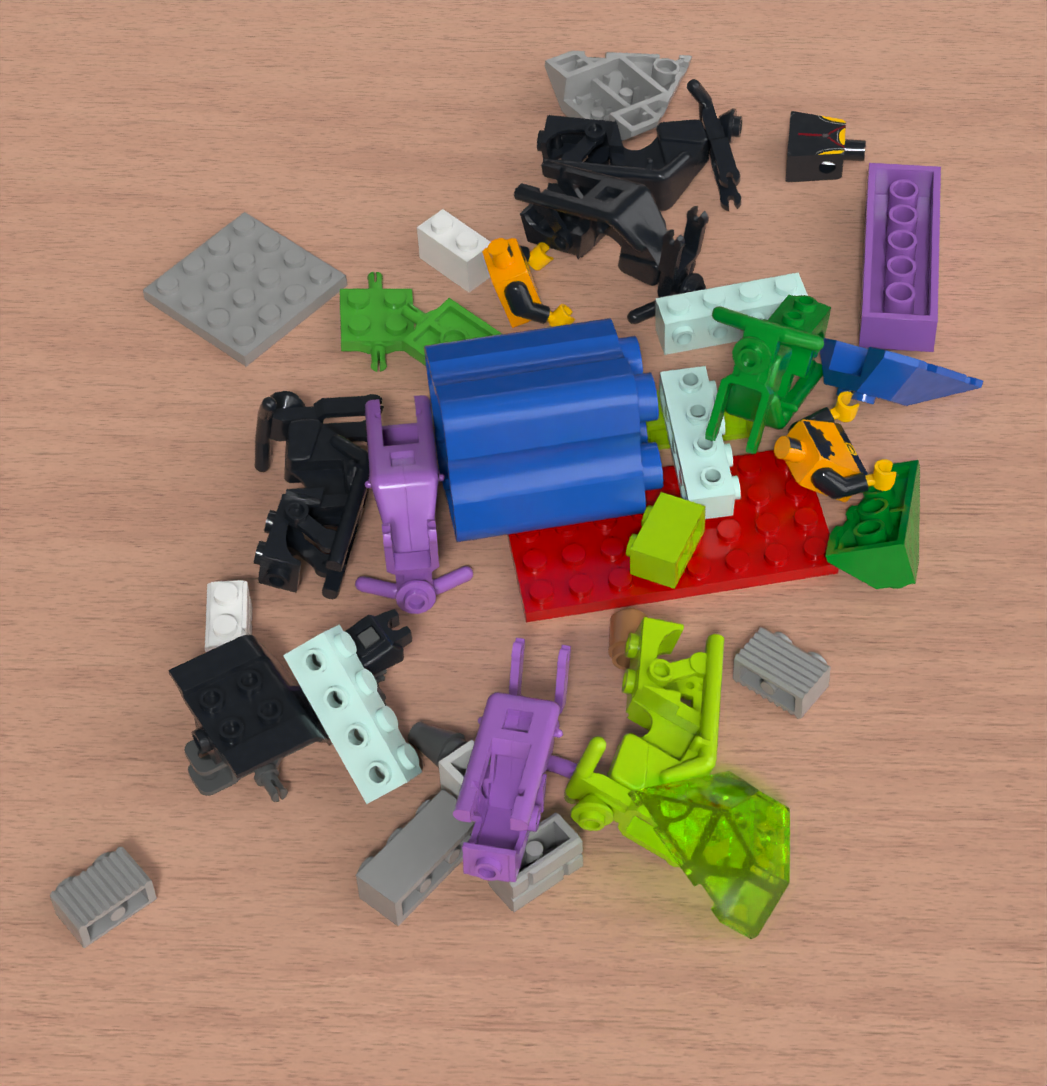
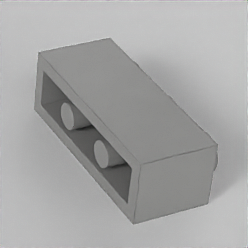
M443 789L432 800L428 799L423 802L418 808L415 817L404 828L396 829L389 837L386 846L375 857H368L361 864L356 874L359 898L397 926L463 861L462 846L464 842L469 841L475 822H463L454 818L453 811L457 799Z

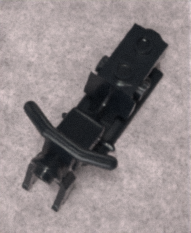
M692 79L687 83V89L698 102L699 120L659 123L656 128L657 137L650 145L641 150H629L623 146L616 120L605 121L547 115L544 130H539L537 151L542 152L543 162L552 160L641 183L650 189L660 211H666L676 203L694 177L709 161L710 157L712 171L720 195L721 207L729 211V200L734 201L737 209L741 206V195L736 187L740 183V172L736 167L730 144L733 143L734 137L741 136L743 117L737 116V110L732 108L717 118L711 96L696 79ZM548 183L547 190L566 195L557 183ZM578 186L583 196H586L592 190Z
M546 160L541 164L544 177L557 180L558 186L566 195L546 189L540 192V188L523 183L515 189L514 198L516 200L530 203L520 213L528 242L537 245L544 242L551 249L576 255L577 259H579L607 235L621 246L618 268L623 273L648 285L655 286L659 283L657 290L658 298L706 289L703 277L698 273H693L696 259L701 252L706 224L709 222L706 211L699 217L697 216L698 206H693L686 214L687 222L684 236L680 234L674 240V230L670 229L667 231L666 222L650 189L641 183ZM578 186L592 190L586 196H583ZM656 300L631 310L627 315L628 321L631 324H638L654 317L656 313Z
M290 391L275 392L270 397L262 400L258 410L255 434V468L259 472H266L269 469L270 439L279 442L286 441L284 479L288 483H302L305 488L287 489L286 494H282L277 511L270 510L268 513L264 533L269 535L266 542L259 541L254 557V564L260 565L258 583L297 593L302 562L293 556L298 555L314 568L318 576L326 578L322 588V595L327 599L337 598L370 488L365 487V482L369 479L368 452L353 443L358 441L367 442L366 420L325 424L323 422L326 418L365 416L366 402L379 399L380 404H382L383 399L380 396L369 394L366 396L321 398L312 407H305L304 402L299 396ZM380 406L381 414L383 412L384 406ZM338 526L337 531L325 528ZM303 533L306 536H308L311 540H313L318 545L319 549L316 548L313 544H311L308 540H306L304 538Z

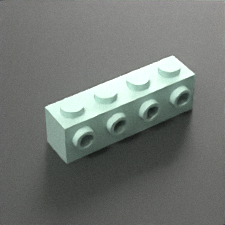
M799 272L656 298L655 330L664 355L738 342L743 337L744 331L715 321L712 317L713 309L722 306L751 317L768 320L789 294L793 296H808Z
M706 366L660 372L658 395L681 498L704 505L705 519L733 516L735 500L741 498V490L738 476H731L729 468L733 466L730 443L724 444L722 435H725L724 415L716 440L710 441L705 439L706 429L718 393L715 380L709 381Z
M339 624L283 656L363 799L368 804L407 783L422 773V770L419 766V757L415 749L405 742L398 729V720L391 708L385 706L378 694L377 682L369 670L364 669L356 654L357 649L354 640L347 632L342 630Z

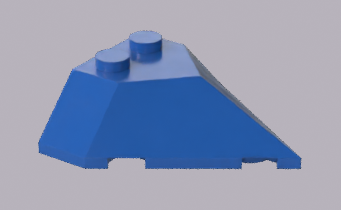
M825 338L824 347L820 350L824 384L837 387L836 395L838 396L842 392L849 391L853 394L851 399L873 405L875 399L878 398L909 406L982 388L983 380L967 377L965 374L873 347L866 349Z

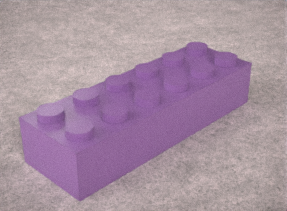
M869 163L865 206L859 347L934 352L938 323L941 167Z

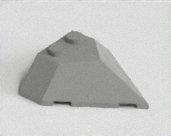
M570 51L545 60V69L561 111L566 116L605 121L616 120L621 140L623 141L657 127L691 63L692 56L679 55V59L674 61L668 58L660 59L659 54L606 52L605 58L587 57L585 56V51Z

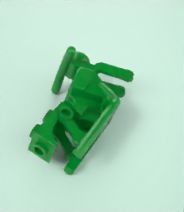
M789 294L768 320L751 317L722 306L713 309L712 317L715 321L744 331V334L732 350V357L735 362L732 374L721 379L706 429L705 439L710 441L716 440L724 412L726 411L729 415L754 422L747 442L746 452L756 454L765 426L780 430L789 423L823 376L822 364L817 363L813 358H816L819 351L824 347V339L831 311L830 306L819 303L810 296H793ZM794 375L799 376V380L790 390Z

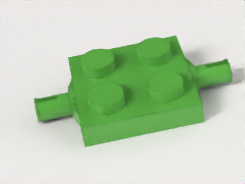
M371 272L367 276L368 289H340L341 351H360L371 354V369L377 372L379 361L381 372L387 367L386 354L403 351L402 341L414 330V323L401 315L403 307L408 302H411L413 305L412 289H383L382 274L376 272V282H374V272Z
M450 298L440 307L428 313H424L412 305L411 302H408L401 311L402 316L416 324L415 329L402 341V350L425 366L424 346L502 334Z

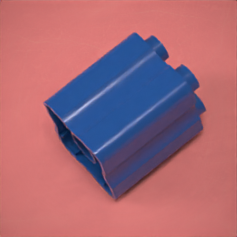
M611 318L424 346L438 467L440 474H443L445 477L441 483L448 503L457 543L643 514L646 510L645 491L663 488V470L659 449L656 442L648 443L646 422L655 421L659 418L658 397L654 378L651 372L643 373L642 357L637 337L618 338Z

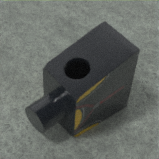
M791 111L786 182L840 179L842 177L844 160L864 161L866 140L845 139L846 122L843 119Z

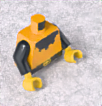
M497 238L492 240L482 252L492 283L512 328L529 321L542 324L548 321L551 327L572 324L575 321V318L570 316L572 310L567 305L560 304L554 312H551L549 306L542 304L529 265L534 270L539 271L553 260V257L545 254L550 248L544 242L539 243L529 251L528 247L520 246L516 238L507 240Z
M849 391L839 394L834 408L829 410L825 407L793 423L788 429V434L778 438L774 446L775 456L786 461L793 477L800 486L845 503L852 495L869 491L868 487L870 486L881 491L890 490L895 483L897 473L895 471L891 472L892 461L882 459L875 463L873 474L868 475L842 425L835 423L834 420L836 419L841 422H851L857 414L859 403L847 406L853 395Z

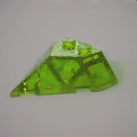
M730 771L646 787L627 793L637 808L641 805L647 808L650 817L657 824L653 830L693 886L701 883L714 902L711 911L719 922L750 939L757 937L790 883V808Z

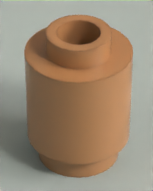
M624 608L614 613L610 618L608 653L614 666L622 670L630 669V658L625 657V646L629 633H636L641 620L644 617L649 618L645 613L635 608Z

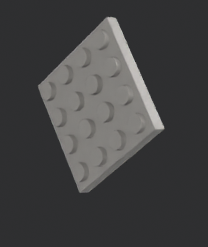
M244 212L144 288L143 293L147 302L247 367L339 293L340 289H344L347 286L346 275Z

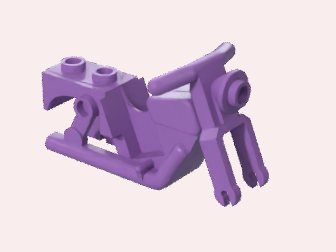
M425 395L414 396L417 423L382 426L380 400H370L365 404L369 459V479L365 482V487L372 488L383 523L382 532L386 569L388 573L396 575V583L360 576L355 581V586L361 592L396 599L398 606L403 611L410 614H420L432 608L436 595L470 581L473 577V570L468 566H463L432 580V571L439 567L436 522L434 519L438 482L443 481L445 477L443 474H440L437 465L430 399Z
M516 638V641L513 643L509 694L495 692L488 697L483 716L478 718L480 726L453 811L455 819L469 823L471 821L475 822L469 841L464 842L462 846L464 874L476 876L487 881L516 882L530 831L537 832L541 812H544L547 778L545 772H554L570 779L577 766V763L552 755L555 737L560 738L563 736V731L559 729L558 717L566 704L571 646L562 645L559 650L555 701L525 697L521 694L525 639Z

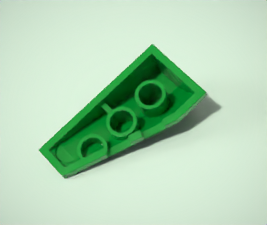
M919 460L893 464L891 472L895 471L897 473L895 483L890 490L881 491L870 486L868 487L869 491L863 492L864 498L858 506H850L846 512L847 521L843 526H835L830 533L825 555L828 563L875 589L889 587L899 589L910 584H916L919 565Z

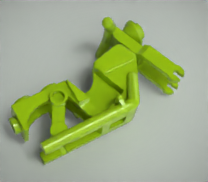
M644 617L636 633H629L626 641L625 657L630 658V669L626 668L622 681V693L627 694L626 713L629 714L627 718L649 732L641 738L633 733L624 735L614 754L607 776L593 772L606 749V741L602 737H593L566 786L564 799L569 804L577 803L571 809V818L581 828L589 831H598L615 821L619 823L618 829L623 836L666 860L669 865L682 867L686 861L674 852L689 858L691 855L689 847L696 846L699 841L692 835L687 834V831L702 837L703 829L696 821L687 819L662 803L696 796L715 767L718 748L724 637L719 634L709 635L706 640L705 653L697 652L691 658L670 663L665 659H657V657L672 653L684 630V625ZM680 698L691 700V707L681 702Z

